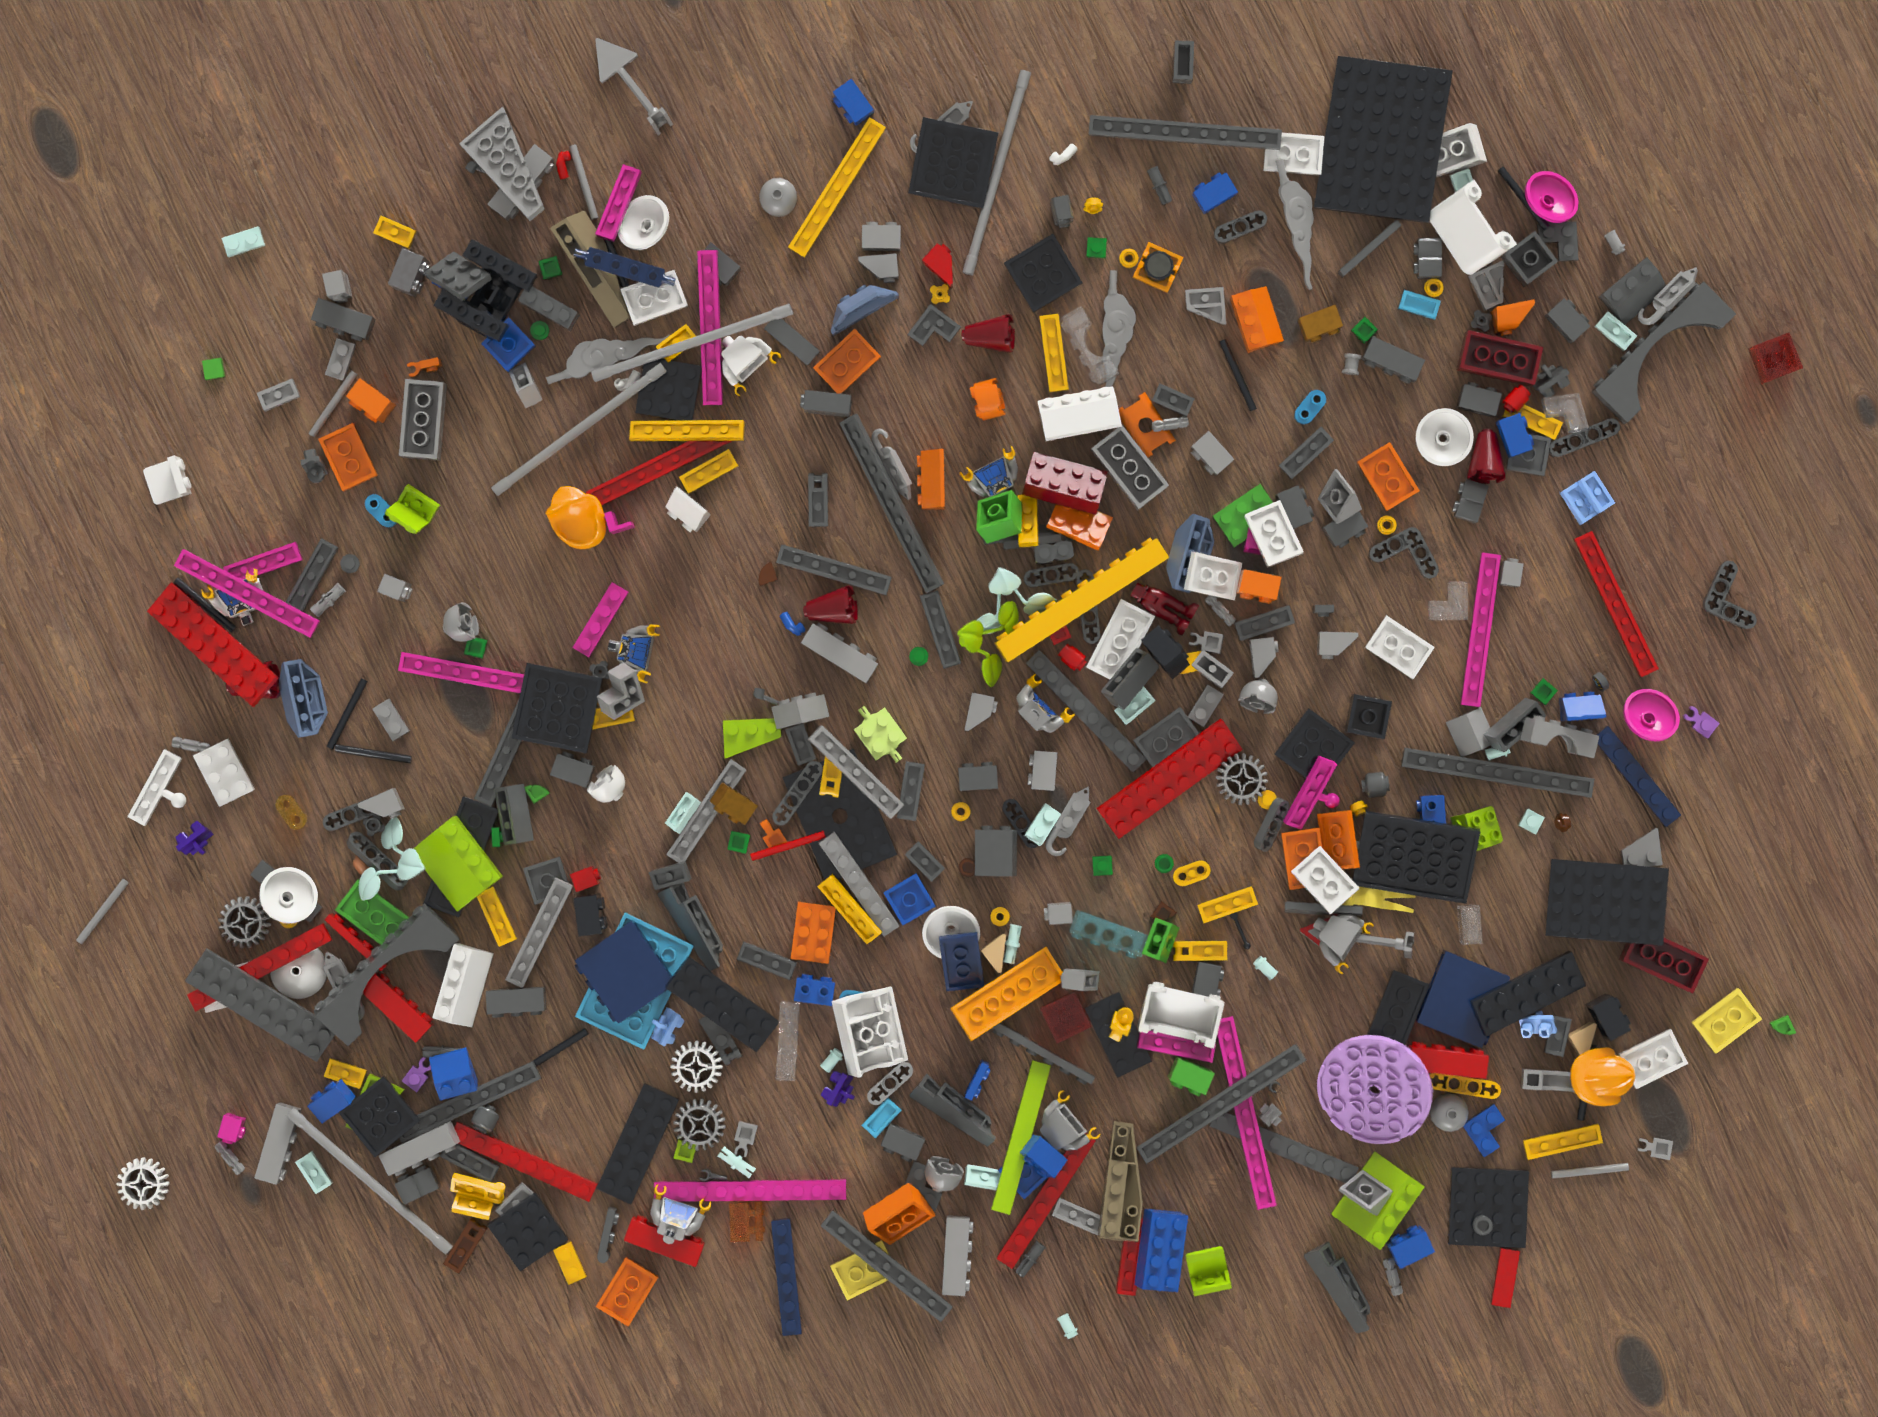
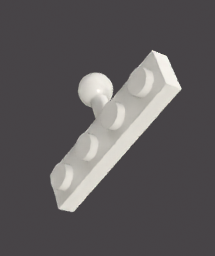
M166 749L163 750L128 818L146 826L162 796L171 800V804L176 808H181L186 804L184 794H174L166 789L182 760L181 757Z

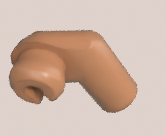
M355 856L353 866L362 875L370 867H367L358 856Z

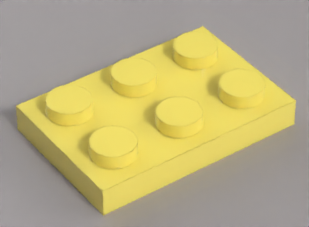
M1736 988L1691 1023L1716 1054L1762 1020V1018L1741 990Z
M882 1240L875 1243L889 1255ZM855 1253L830 1265L847 1301L888 1281Z

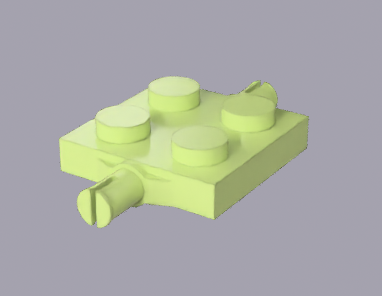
M864 705L862 709L858 710L863 716L864 721L854 729V732L875 761L883 755L890 754L895 763H897L902 757L896 748L907 737L885 707L875 714H870Z

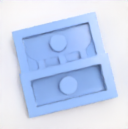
M1595 471L1560 492L1579 525H1582L1615 504Z

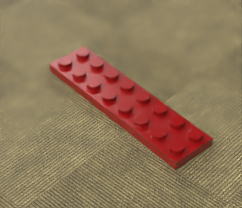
M171 582L147 610L152 617L252 707L257 705L278 680L279 677L174 583Z
M1220 718L1096 809L1116 837L1120 839L1221 766L1222 762L1228 761V757L1232 758L1243 749Z

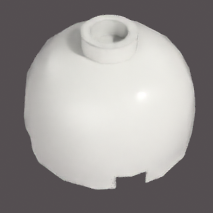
M610 765L596 775L597 781L595 783L591 781L587 788V792L600 802L617 801L623 796L622 791L625 788V778L616 765L614 767Z

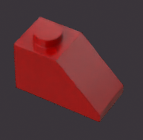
M937 243L922 259V263L951 288L953 286L951 250L944 244L940 246Z

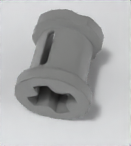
M1345 353V367L1342 369V373L1359 375L1358 364L1362 356Z

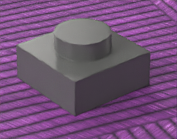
M1313 605V613H1318V617H1329V613H1334V605Z

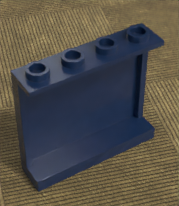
M634 920L574 960L576 962L574 966L577 971L585 975L588 979L585 981L591 990L595 989L599 995L597 996L599 1003L602 1006L606 1005L609 1010V1017L613 1022L617 1021L618 1024L668 990L665 988V985L672 978L671 973Z
M1443 950L1415 1021L1482 1048L1483 1045L1488 1043L1490 1035L1485 1036L1470 1001L1510 981V976Z

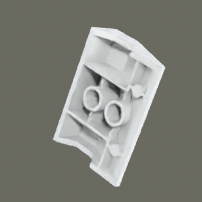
M892 987L854 994L832 1001L848 1075L859 1078L862 1077L864 1072L876 1068L890 1067L908 1060Z

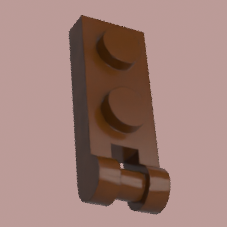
M474 1218L470 1219L443 1263L458 1274L462 1271L488 1229L487 1226L478 1224ZM471 1229L478 1232L475 1237L469 1233Z

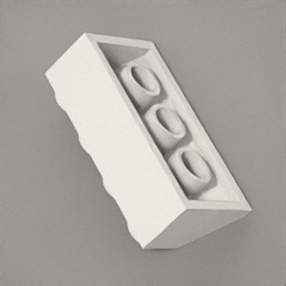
M1113 386L1082 391L1076 394H1066L1055 398H1045L1038 401L1040 420L1046 441L1122 427Z
M460 943L453 945L432 1018L456 1025L473 1026L494 953Z

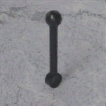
M1236 912L1230 914L1244 942V949H1250L1251 944L1247 942L1237 919L1238 914Z

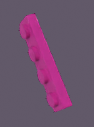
M622 165L595 235L597 237L612 242L615 241L642 174L641 170Z
M293 542L225 566L223 569L244 580L246 579L247 570L250 575H254V569H257L258 576L300 562L303 559L297 542Z
M612 582L572 648L590 658L629 592Z
M1148 1031V1033H1139L1137 1048L1213 1063L1216 1044L1214 1048L1204 1046L1205 1043H1201L1200 1040L1196 1043L1194 1040Z

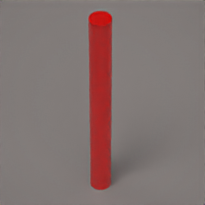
M824 831L817 832L751 853V859L755 861L824 839L826 836Z

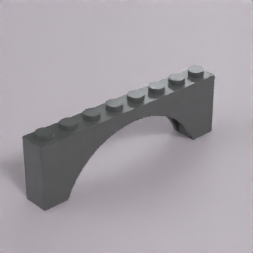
M1704 281L1699 285L1696 283L1689 291L1690 294L1686 298L1683 297L1676 304L1677 307L1672 312L1667 311L1661 317L1663 321L1659 325L1655 323L1647 331L1649 335L1645 339L1641 337L1634 344L1636 348L1632 352L1628 350L1620 358L1622 362L1618 366L1614 364L1607 371L1609 375L1605 379L1601 377L1593 385L1595 389L1592 393L1623 424L1628 423L1641 410L1637 391L1639 371L1647 353L1659 339L1673 330L1687 326H1706L1719 330L1736 315Z
M425 903L422 906H418L408 920H403L394 933H390L380 947H375L366 960H362L352 974H347L343 982L338 987H334L324 1001L321 1000L316 1004L313 1010L315 1017L347 1046L362 1034L359 1024L360 999L368 981L380 967L401 954L415 950L431 949L447 952L459 940L457 933Z

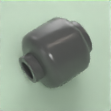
M1383 772L1367 773L1365 780H1361L1362 791L1367 792L1369 798L1384 797L1387 791H1390L1388 776H1385Z
M486 1104L485 1107H478L471 1119L472 1128L484 1134L492 1132L500 1118L495 1112L496 1108L489 1104Z

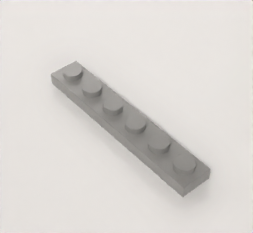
M823 725L808 738L887 817L892 819L904 806Z
M730 759L666 854L678 863L686 861L718 813L713 809L715 805L710 802V799L722 782L734 789L747 769Z
M833 832L821 840L819 845L870 918L882 931V935L885 937L900 926L837 834Z
M555 877L507 974L506 981L523 988L573 885Z

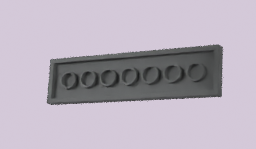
M207 948L185 979V982L316 1062L335 1036L331 1030L315 1017V1014Z

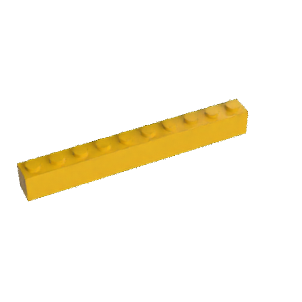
M1151 537L1141 543L1143 547L1138 550L1133 548L1125 553L1126 558L1120 561L1119 558L1109 564L1110 568L1106 571L1103 569L1093 574L1094 578L1089 582L1085 579L1077 584L1078 589L1071 592V590H1068L1061 595L1062 599L1058 602L1053 600L1045 605L1046 609L1041 613L1036 611L1028 616L1029 621L1025 623L1020 621L1012 627L1014 629L1012 632L1007 634L1005 631L997 636L998 641L995 642V645L1005 661L1013 660L1167 560L1169 556L1158 539L1152 540Z

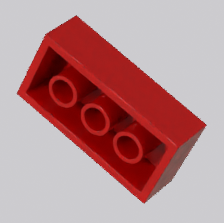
M1412 1041V1045L1407 1044V1048L1417 1055L1428 1073L1487 1079L1489 1056L1479 1048H1469V1051H1466L1460 1046L1452 1045L1448 1049L1442 1044L1431 1043V1047L1426 1046L1423 1042Z

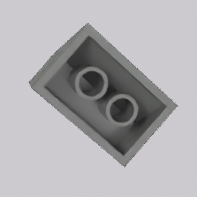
M1646 257L1601 294L1599 298L1612 314L1625 325L1638 314L1641 308H1646L1652 303L1654 297L1666 284L1659 270Z

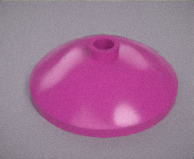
M1541 171L1532 175L1526 183L1525 197L1527 203L1544 220L1562 223L1570 220L1577 212L1579 204L1577 193L1570 182L1561 175L1550 171Z
M1653 689L1637 690L1627 698L1623 707L1626 724L1637 736L1645 740L1664 741L1670 738L1678 729L1680 722L1678 709L1668 696Z

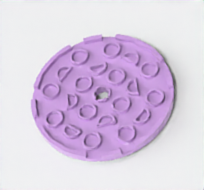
M1363 1035L1345 1040L1329 1052L1318 1073L1317 1092L1322 1109L1326 1111L1331 1118L1330 1121L1338 1129L1344 1130L1352 1135V1138L1362 1142L1390 1144L1398 1142L1409 1135L1411 1136L1421 1127L1432 1105L1433 1088L1426 1067L1414 1052L1390 1038ZM1375 1085V1087H1377L1380 1092L1373 1093L1371 1092L1370 1087Z

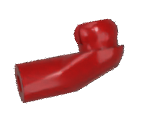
M561 151L557 157L556 168L560 179L569 177L565 165L566 161L571 160L569 151Z

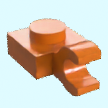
M436 357L417 363H408L407 367L414 366L416 368V371L410 373L409 376L417 377L422 370H426L427 373L438 371V368L442 367L441 359Z
M768 819L760 823L767 834L763 837V840L768 848L788 842L780 828L778 827L774 830Z

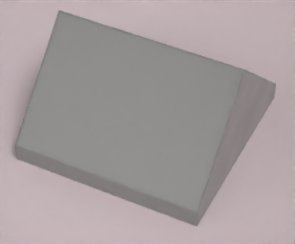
M1334 469L1318 500L1335 523L1339 524L1362 510L1354 490L1341 473Z
M1481 707L1445 722L1461 757L1490 746V743L1484 736V733L1490 729V726Z
M1361 1170L1339 1188L1341 1193L1378 1216L1393 1190L1364 1170Z

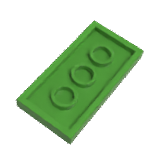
M358 879L336 907L335 911L382 945L385 942V938L390 933H394L403 920H408L410 917L378 893L373 898L363 901L359 894L360 879Z

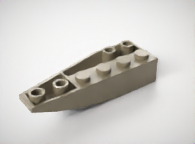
M585 210L569 216L552 226L550 229L612 326L615 328L628 320L630 316L616 275L585 266L584 259L573 256L574 253L581 254L575 252V248L587 252L589 247L608 252L604 240L595 235L597 229Z
M1114 1121L1097 1238L1138 1242L1143 1201L1134 1128L1131 1123Z

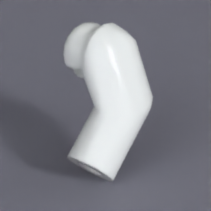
M1070 144L1061 155L1054 152L1049 157V160L1054 165H1060L1068 161L1078 149L1074 144Z
M633 369L629 378H617L614 381V386L617 390L624 391L639 380L642 374Z

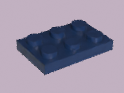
M977 932L939 936L946 991L984 987Z

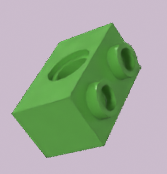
M1155 918L1142 954L1166 963L1180 927Z

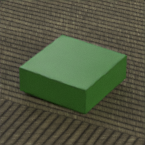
M222 358L202 361L205 380L225 377Z

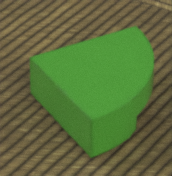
M540 785L525 787L527 795L534 804L550 794L545 787Z
M1788 1015L1770 1022L1772 1028L1779 1033L1787 1035L1796 1033Z

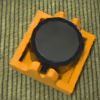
M1148 242L1133 278L1168 293L1184 257Z

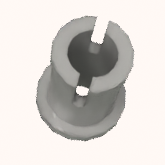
M1615 230L1604 235L1612 249L1611 252L1615 256L1626 250L1624 248L1625 244H1622Z

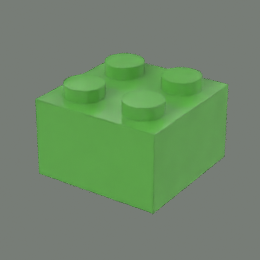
M1012 490L978 501L976 530L987 544L1021 533L1022 502Z
M1176 1056L1167 1077L1170 1083H1172L1171 1085L1180 1089L1185 1086L1190 1093L1200 1096L1201 1094L1206 1095L1214 1072Z

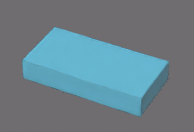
M1404 290L1398 309L1435 320L1441 301Z
M888 1097L861 1126L876 1139L902 1110Z

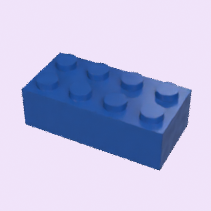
M1144 1209L1135 1286L1145 1290L1178 1292L1188 1215L1177 1211Z

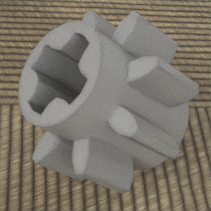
M1265 1103L1259 1109L1262 1113L1259 1118L1268 1127L1272 1124L1277 1126L1282 1121L1279 1117L1282 1112L1273 1103L1270 1106Z

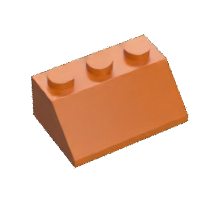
M1267 286L1244 291L1230 297L1247 353L1284 342Z
M944 449L921 451V455L917 456V467H921V475H917V486H921V494H918V505H922V510L945 509Z
M909 1183L903 1185L863 1212L868 1231L889 1245L936 1216L921 1192Z

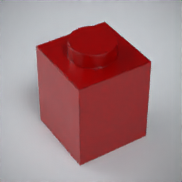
M594 866L570 874L576 892L600 884L601 875L598 868L594 869Z

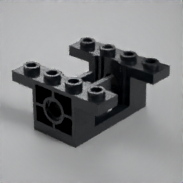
M471 239L462 256L481 266L483 270L490 274L492 280L476 290L470 302L466 299L462 301L450 292L442 289L433 306L452 316L467 328L491 341L494 339L500 343L509 327L508 324L503 322L521 290L529 292L538 275Z

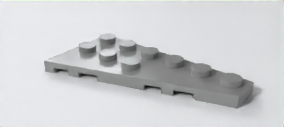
M501 107L459 144L526 218L531 221L545 208L504 107Z

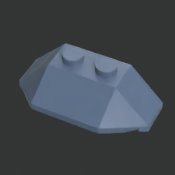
M863 285L856 290L857 293L853 296H844L839 300L840 303L837 304L831 328L832 335L835 336L899 298V294L896 291L873 285L866 287V285Z
M1192 514L1176 530L1166 565L1172 588L1186 593L1191 592L1184 590L1191 552L1211 556L1214 538L1210 527V519Z
M302 659L282 662L279 688L287 723L298 738L316 735L328 714L320 675L305 664Z

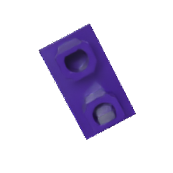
M195 821L190 826L193 834L188 837L185 832H182L175 837L178 843L176 846L177 850L185 855L189 853L194 855L197 852L201 855L206 853L204 846L208 844L207 839L214 835L210 829Z
M833 1071L830 1080L836 1083L834 1090L825 1087L821 1093V1096L827 1100L828 1105L838 1107L840 1102L845 1104L848 1098L854 1100L855 1096L851 1094L854 1087L850 1085L853 1076Z

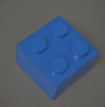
M1411 1226L1406 1229V1233L1401 1235L1399 1233L1394 1234L1386 1242L1395 1263L1400 1269L1435 1253L1426 1231L1421 1226Z

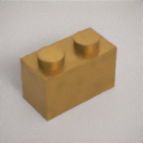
M1336 305L1300 317L1297 320L1305 342L1310 340L1311 343L1321 340V336L1327 333L1329 336L1335 335L1343 327Z
M723 782L710 799V802L715 805L713 808L715 811L722 815L724 812L729 815L728 819L736 824L741 822L745 825L758 807L750 799Z

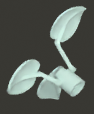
M998 568L996 575L989 583L990 592L997 594V612L995 615L987 613L976 621L982 623L984 630L1000 627L998 614L1001 594L1010 595L1013 590L1022 603L1026 605L1023 610L1029 615L1036 611L1041 613L1046 609V604L1053 600L1056 602L1057 599L1047 593H1037L1026 601L1017 590L1021 585L1020 578L1010 571Z
M397 817L390 819L381 835V843L385 849L393 848V850L401 855L398 869L377 872L372 867L366 869L359 881V894L363 901L373 898L379 891L380 874L397 873L399 879L408 880L425 869L414 849L409 848L403 852L397 848L396 845L402 841L403 837L402 826Z

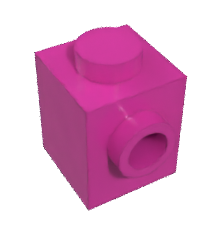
M226 1113L223 1116L217 1137L222 1138V1142L227 1144L236 1143L240 1138L243 1139L246 1131L244 1127L246 1118Z

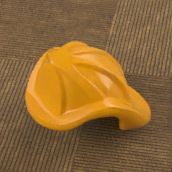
M560 487L552 498L551 506L545 511L554 532L564 543L575 549L595 547L604 539L606 534V519L599 500L595 496L585 494L575 487Z
M1602 1047L1586 1051L1578 1056L1572 1064L1570 1079L1574 1092L1584 1102L1596 1106H1612L1618 1104L1621 1101V1096L1627 1093L1633 1086L1635 1071L1628 1061L1620 1056H1616L1613 1049Z

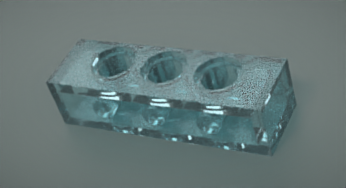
M1077 909L1075 910L1072 919L1073 923H1071L1068 930L1072 933V937L1080 940L1085 937L1090 939L1089 943L1100 946L1102 943L1107 945V949L1118 953L1119 950L1126 952L1125 956L1136 959L1137 956L1142 958V951L1149 936L1148 934ZM1089 923L1095 925V931L1092 934L1085 932V926ZM1104 931H1113V938L1111 940L1103 939ZM1125 936L1131 938V944L1128 947L1121 945V939Z

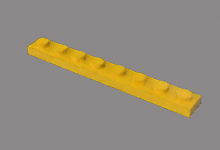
M869 117L788 246L789 249L804 258L806 257L886 129L885 126Z

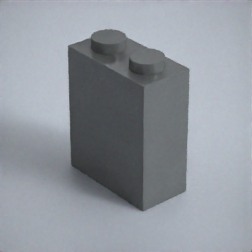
M805 390V395L801 394L800 406L803 408L804 413L848 418L851 414L852 396Z
M981 826V829L975 830V876H1017V830H1011V826H1000V830L993 829V826Z

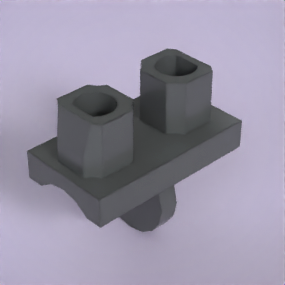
M1543 364L1540 366L1542 372L1537 375L1540 380L1535 383L1533 388L1548 399L1555 394L1551 387L1552 385L1557 383L1559 388L1562 389L1570 384L1567 376L1570 373L1568 369H1564L1562 366L1556 368L1552 365L1548 368Z
M315 449L303 451L305 459L300 461L301 466L307 473L308 479L312 483L321 482L325 474H329L328 468L320 456H317Z

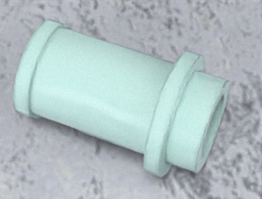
M1493 748L1484 749L1488 761L1504 755L1507 757V754H1510V749L1506 752Z
M1258 957L1253 963L1255 969H1259L1269 980L1273 979L1278 971L1266 961V957Z
M837 1048L830 1050V1054L820 1066L830 1073L838 1061H842L844 1054Z
M1068 1313L1057 1318L1065 1332L1064 1337L1067 1336L1070 1339L1078 1335V1329L1074 1327Z

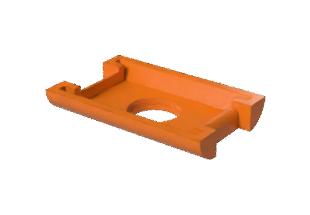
M1144 392L1138 396L1139 401L1125 410L1123 406L1118 410L1120 420L1125 429L1149 458L1153 456L1151 451L1165 442L1170 445L1176 439L1170 430L1154 432L1152 429L1148 433L1140 431L1138 423L1142 418H1149L1152 422L1156 420L1163 421L1148 395Z

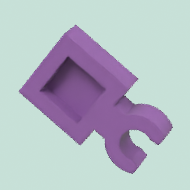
M1690 706L1689 709L1693 711V716L1689 717L1684 714L1683 718L1687 721H1693L1694 724L1691 727L1708 739L1720 723L1705 712L1699 715L1698 710Z
M426 1057L420 1059L418 1068L413 1065L402 1080L404 1084L416 1093L429 1078L425 1072L431 1070V1066H424Z

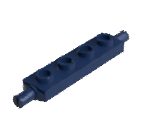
M589 247L587 252L575 248V252L581 254L574 253L573 256L584 259L585 266L658 288L662 283L672 286L675 284L676 278L666 276L665 269L593 247Z

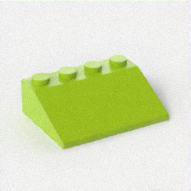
M457 816L450 818L413 848L425 867V871L457 912L503 877Z
M1374 1151L1362 1170L1393 1190L1392 1195L1378 1216L1370 1213L1346 1195H1343L1331 1215L1381 1250L1418 1198L1424 1186Z

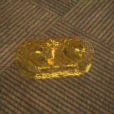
M290 795L278 797L275 804L276 809L285 822L294 830L302 829L307 823V816L296 800ZM285 801L290 803L288 808H285L283 805ZM296 816L300 817L301 819L300 823L298 824L295 822Z

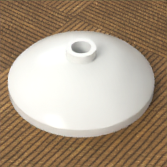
M651 195L641 196L632 200L618 231L621 242L633 250H644L655 245L663 237L669 224L667 206L659 198Z
M1447 408L1437 409L1428 413L1420 421L1415 435L1416 445L1420 454L1428 462L1438 466H1451L1462 461L1469 454L1474 439L1473 429L1467 418L1460 412ZM1440 435L1446 437L1445 442L1439 440Z
M283 867L272 871L266 876L260 887L259 898L263 909L271 918L282 923H297L306 919L313 912L317 904L318 892L315 883L305 872L292 867ZM283 897H287L289 902H285Z
M946 906L935 910L927 917L923 925L922 936L927 949L935 956L941 958L939 936L977 932L979 941L980 927L976 918L969 911L956 906ZM949 926H954L955 928H954V929H949L948 927H949Z
M317 948L271 972L270 976L274 986L283 995L294 999H303L314 995L323 987L327 979L323 969L325 956ZM295 967L299 969V974H294L293 969Z

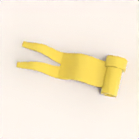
M1359 887V890L1342 905L1353 906L1355 904L1413 913L1414 909L1385 901V898H1415L1416 896Z

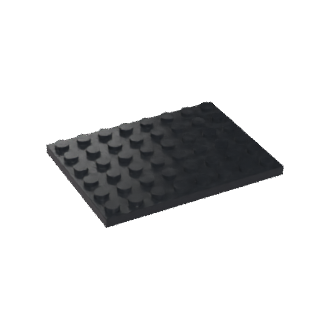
M1338 56L1323 147L1322 171L1318 178L1314 208L1429 223L1453 70Z

